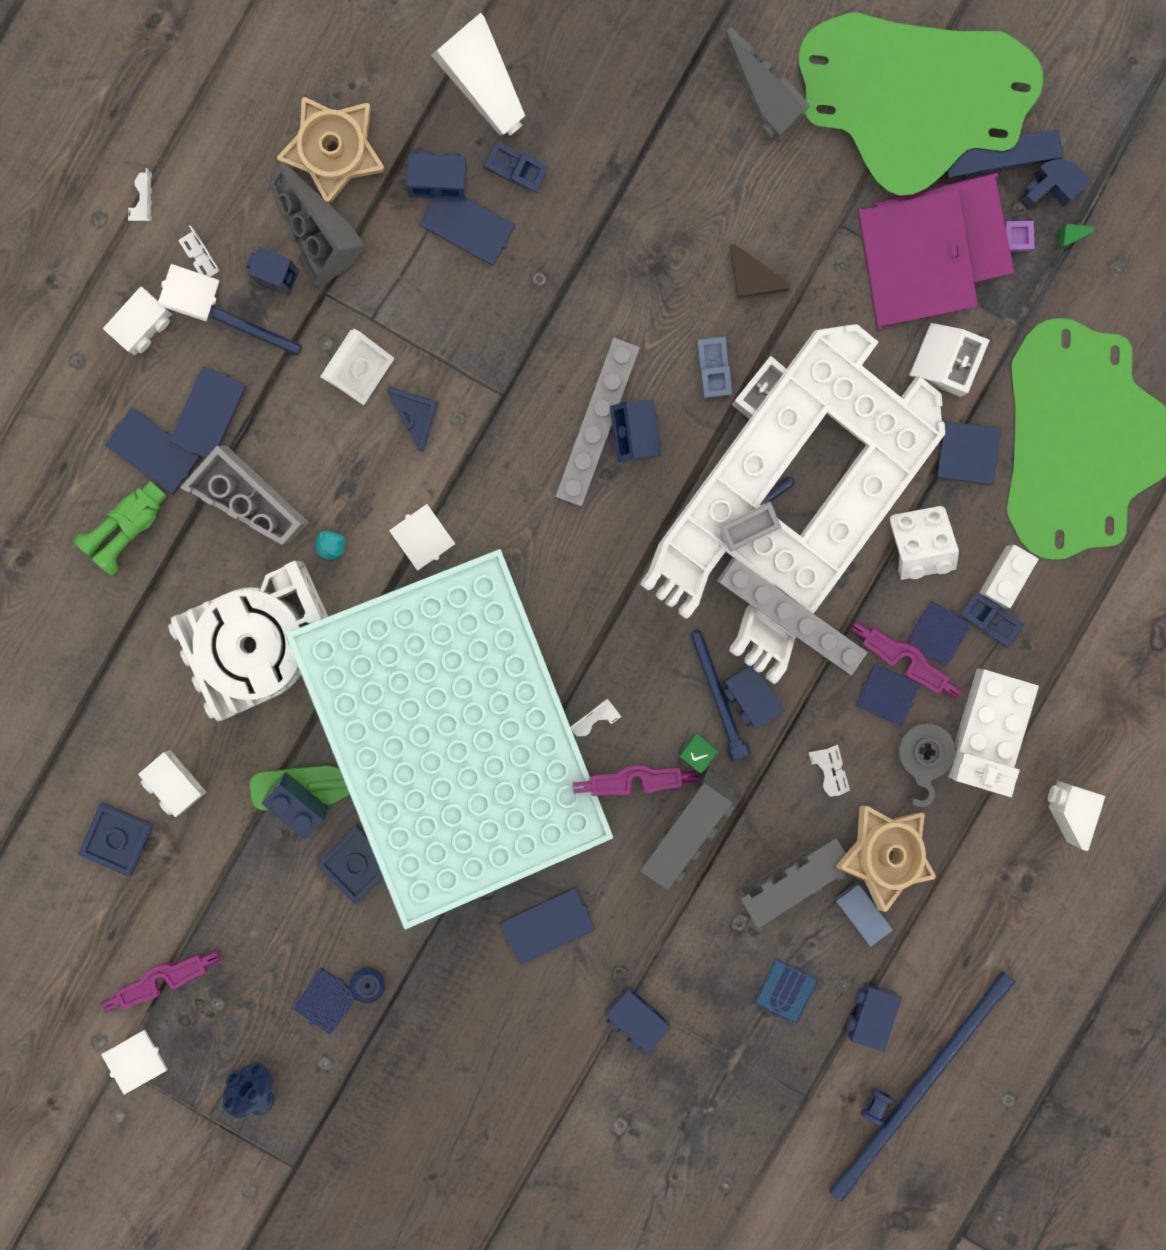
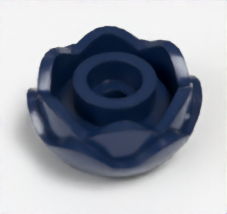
M365 967L351 977L350 991L357 1001L365 1004L373 1003L383 995L385 981L379 971ZM366 983L370 984L369 988H365Z

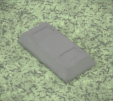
M769 501L720 525L719 528L729 551L732 552L781 528V525Z

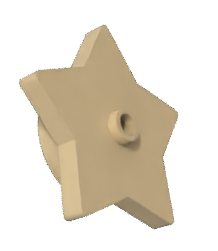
M306 97L302 98L300 130L298 135L277 156L280 163H285L289 167L310 174L322 197L328 204L332 203L351 178L383 173L385 171L383 164L367 141L371 114L369 103L341 110H333ZM331 145L338 146L336 150L331 152L329 151V147Z
M860 806L857 841L836 867L865 881L879 911L887 912L904 888L936 878L933 869L926 859L925 846L922 840L924 813L915 812L890 819L868 806Z

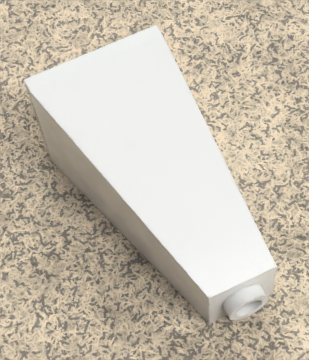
M480 13L431 56L499 135H504L507 132L510 136L522 126L520 120L525 114L485 17Z

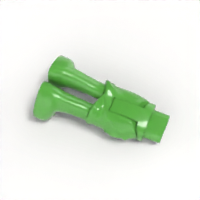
M152 481L143 489L138 487L136 491L126 496L106 515L108 518L89 534L80 533L73 539L74 543L85 554L92 557L98 551L101 543L120 526L121 532L92 558L104 571L114 576L119 569L116 561L117 556L131 540L133 541L141 531L149 528L153 521L156 520L157 511L161 508L159 504L167 495Z

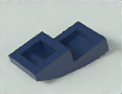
M495 141L483 165V168L533 192L537 191L549 167L526 153L521 154L499 141Z
M977 591L960 614L971 624L1006 648L1011 645L1024 626V623L1000 609V606Z

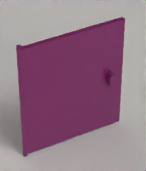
M998 173L920 191L913 195H903L874 202V207L959 189L974 283L1014 274L996 182Z
M959 189L865 210L858 208L878 330H882V327L978 307Z

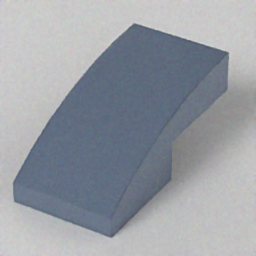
M726 337L697 339L704 398L731 395L732 387Z
M857 882L835 898L836 902L870 947L893 931Z

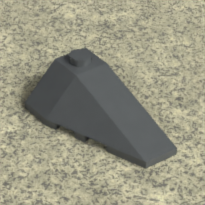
M730 27L726 31L724 40L757 119L761 124L760 129L767 138L771 139L773 137L778 143L803 121L809 108V103L785 77L781 80L776 78L773 66L767 60L759 62L756 59L757 54L754 48Z
M280 163L270 181V186L281 214L288 217L292 228L289 232L291 240L297 241L302 253L298 257L301 266L315 287H321L354 265L365 245L347 220L288 165Z

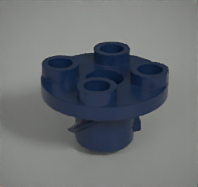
M257 1062L248 1065L240 1071L231 1072L227 1077V1087L223 1095L222 1108L231 1116L242 1118L252 1113L261 1116L272 1108L275 1100L274 1094L271 1092L273 1077L270 1070L262 1063Z

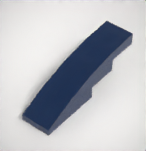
M1059 129L1022 134L1016 145L1006 151L981 148L969 149L945 172L946 179L993 174L1005 169L1028 167L1034 163L1062 159L1064 156Z

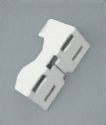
M147 168L146 173H139L135 179V187L140 193V200L135 208H128V221H152V173Z
M189 226L192 232L178 241L188 257L195 258L196 261L193 265L198 273L204 275L199 267L202 265L207 272L205 276L211 277L218 273L220 269L195 229ZM194 236H196V238L199 240V242L201 243V245H199V243L197 242V240L195 239ZM185 241H187L190 247L192 248L190 251L186 247L184 243ZM209 259L212 261V263H213L214 266L216 267L215 269H214V267L212 266V264L210 263Z
M606 699L590 711L589 714H586L570 726V728L577 737L586 736L590 733L592 725L598 720L608 719L612 724L614 719L618 720L621 716L611 702Z
M838 745L824 750L809 752L811 763L818 764L824 772L823 788L830 797L839 796L850 791L845 771L841 769L843 762ZM829 753H830L831 758H832V762H833L832 764H831V761H830ZM831 768H834L836 776H833ZM836 780L838 781L840 791H838Z

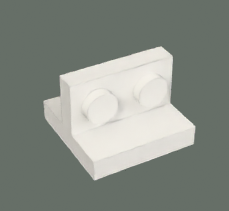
M353 328L320 377L348 394L357 402L365 405L393 362L394 357Z

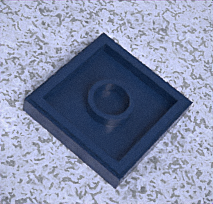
M944 421L945 435L941 439L936 478L993 485L1002 429Z
M102 802L99 804L78 855L130 877L135 870L154 824Z
M358 825L354 826L316 863L322 872L354 904L383 878L367 836Z

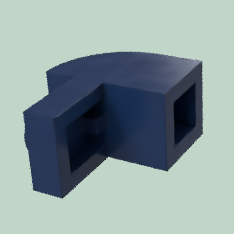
M1062 159L1052 160L1043 164L1034 173L1036 179L1024 190L1027 195L1020 202L1029 209L1049 191L1064 207L1089 185L1092 180L1073 162Z

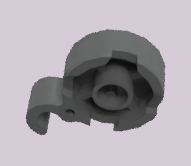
M928 722L913 724V726L907 728L899 735L896 743L897 760L902 768L911 775L913 782L925 790L921 798L909 797V802L918 807H926L934 801L935 789L931 781L944 775L952 767L956 756L955 744L951 735L942 727ZM929 743L928 746L932 751L927 758H924V755L919 753L920 747L925 748V744Z

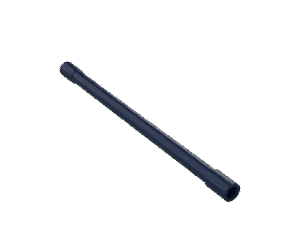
M1001 971L987 989L984 997L894 1109L883 1126L879 1128L850 1167L833 1184L829 1192L836 1199L842 1202L857 1184L863 1172L994 1006L1003 999L1016 981L1009 975Z

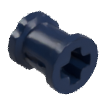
M873 1088L871 1091L873 1095L866 1108L862 1109L860 1114L869 1121L883 1126L885 1122L883 1118L889 1106L894 1104L895 1099L889 1094Z

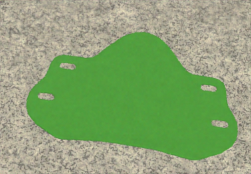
M850 12L824 21L810 30L804 38L799 51V66L806 85V101L809 103V108L806 112L807 119L816 126L843 129L850 133L865 164L876 181L887 191L899 196L913 195L929 187L969 149L981 148L1006 151L1013 148L1020 137L1025 116L1039 98L1043 86V71L1039 60L1027 47L1001 31L944 30L900 24L858 12ZM812 55L824 56L828 58L829 62L826 65L813 64L809 61V58ZM1014 82L1025 83L1031 86V90L1029 92L1014 91L1011 85ZM818 105L833 106L836 112L832 115L818 113L816 108ZM992 128L1002 129L1008 132V136L1006 138L991 137L988 132Z
M1056 318L1039 323L1027 334L1012 360L1011 371L1015 399L1014 467L1007 503V515L1020 541L1031 553L1041 558L1059 560L1071 557L1088 548L1115 546L1124 540L1127 534V511L1130 500L1166 476V406L1135 384L1132 377V346L1127 338L1117 334L1093 331L1071 319ZM1064 329L1070 331V346L1066 349L1061 345L1062 331ZM1113 346L1119 347V363L1117 365H1113L1110 361L1111 347ZM1108 516L1114 518V532L1112 535L1105 533V519ZM1057 530L1064 532V546L1062 549L1055 547V533Z

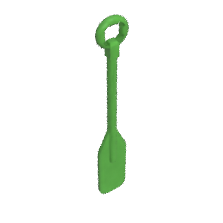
M333 765L263 771L256 773L250 780L253 805L264 811L268 809L261 803L267 791L285 772L324 804L335 803L350 795L339 767Z

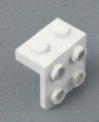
M937 506L895 514L890 517V525L900 555L898 572L901 580L909 578L919 579L925 575L946 574L956 570L959 550L944 507Z

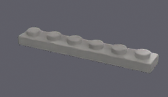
M613 338L555 496L556 498L582 507L612 426L610 406L620 403L640 347Z
M735 558L731 559L717 580L721 585L851 676L868 653Z

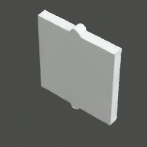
M171 264L166 280L161 283L163 289L158 306L207 321L211 305H214L216 302L214 296L219 280Z
M428 504L412 515L407 514L405 520L389 530L417 571L434 559L439 560L441 554L455 545V542Z
M146 1030L139 1032L101 1054L111 1071L110 1077L115 1078L123 1094L132 1091L168 1070L158 1053L159 1047L154 1046Z

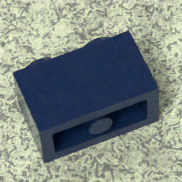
M428 151L409 153L406 184L409 197L465 200L466 156H461L454 152L445 153L444 155H434Z
M258 246L256 253L253 252L247 262L248 274L258 284L290 296L300 271L290 259Z
M654 400L625 401L610 406L617 462L646 460L661 456V443L658 436Z
M753 664L752 666L746 665L725 679L723 682L727 687L723 691L731 703L737 701L742 710L738 714L745 725L748 727L752 724L757 730L785 710L760 672L758 673L753 669Z
M286 772L267 791L261 803L303 839H306L322 823L328 810L324 803Z
M865 982L863 989L859 988L855 997V1005H857L854 1016L850 1015L847 1021L846 1031L850 1040L884 1052L902 1000L899 994Z
M629 985L605 1009L606 1017H608L606 1022L615 1031L619 1032L622 1030L629 1036L627 1041L638 1051L643 1049L649 1053L671 1029L669 1021Z

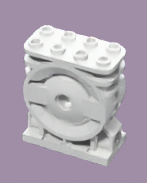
M293 561L286 564L285 567L267 574L261 588L237 589L211 601H206L200 606L188 609L180 615L171 617L172 623L168 625L172 637L175 640L178 639L183 650L180 651L182 660L186 666H191L195 675L192 677L193 684L196 690L204 695L206 700L204 708L210 719L215 718L219 722L259 705L287 691L301 677L300 670L285 635L286 650L279 666L283 679L280 681L274 666L282 654L283 641L281 633L276 624L268 617L258 613H250L243 598L248 599L252 608L263 610L273 616L280 624L284 635L309 623L311 624L328 617L304 562ZM272 584L276 591L274 593L269 592ZM297 592L305 610L304 617L296 606L285 599V597ZM220 615L224 624L219 630L216 640L218 656L227 670L241 677H249L254 691L248 690L246 682L228 676L215 660L212 640L216 627L219 624L217 619ZM248 637L254 638L257 644L255 651L249 653L244 648V641Z

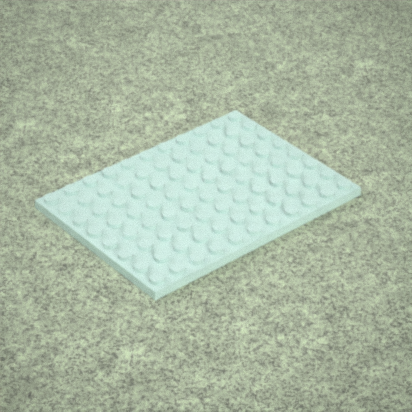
M501 549L285 634L405 930L613 839L598 797L591 796L590 792L573 794V789L583 788V786L572 787V782L589 781L590 776Z

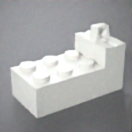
M977 668L954 742L956 756L952 767L945 773V776L958 782L1012 797L1020 771L1014 767L1039 686Z

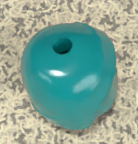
M325 530L319 532L315 540V552L319 557L326 560L339 559L344 553L346 540L342 535Z

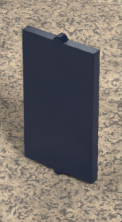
M465 197V200L435 198L433 202H429L430 208L420 224L423 228L492 266L502 249L507 247L506 242L515 227L514 223Z
M202 367L169 443L187 450L190 455L195 453L207 458L216 446H220L246 385L228 378L226 373L219 374L206 367Z
M131 408L121 424H116L115 432L105 444L106 447L171 494L175 493L185 478L188 479L190 477L188 473L200 458L195 453L190 455L187 450L169 443L171 435L134 408Z
M576 887L501 922L509 940L508 946H512L520 965L595 930L587 913L588 906L583 904Z

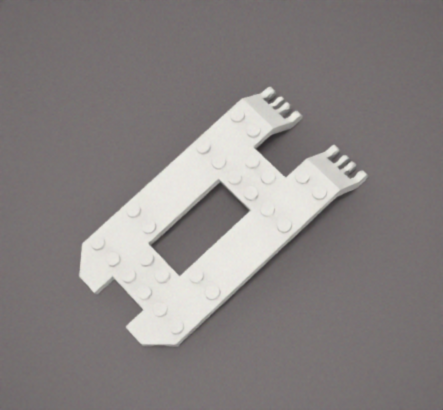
M853 324L815 330L658 544L650 569L640 585L646 590H651L661 574L665 576V582L656 592V597L660 600L665 599L674 587L665 601V604L673 607L684 591L688 593L687 600L678 610L679 614L687 619L699 605L709 573L726 552L814 614L945 435V425L942 422L940 407L943 406L942 394L922 377L916 376L902 397H900L864 368L862 364L878 344V341L859 325ZM826 413L866 445L801 535H798L779 520L781 528L732 552L729 551L719 526L761 506V502ZM749 604L745 610L738 636L729 651L735 656H740L745 651L749 642L752 641L754 645L752 650L746 655L745 663L749 666L754 664L753 669L759 673L766 668L772 657L775 658L773 667L766 674V679L775 684L787 670L796 637Z

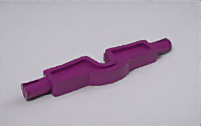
M857 620L854 622V626H851L850 631L864 639L863 645L878 654L889 665L895 666L902 657L909 656L911 662L905 670L909 678L927 686L938 694L944 691L955 700L962 693V689L950 683L949 676L927 662L921 650L913 644L905 641H895L876 627H872L870 630Z
M635 765L626 767L616 774L591 776L589 781L572 782V787L583 786V788L573 789V794L590 792L591 796L630 795L633 777L639 778L643 793L681 788L682 783L698 782L699 777L688 778V776L698 775L697 770L681 772L680 768L653 770L646 766Z
M215 950L203 957L198 953L176 964L162 963L148 970L140 980L116 991V996L102 1001L101 1006L102 1008L105 1007L103 1011L107 1013L119 1006L122 1009H127L138 1003L158 997L161 993L157 982L158 977L164 978L171 989H176L191 979L204 974L208 966L222 961L221 955L218 956L220 953L218 950Z

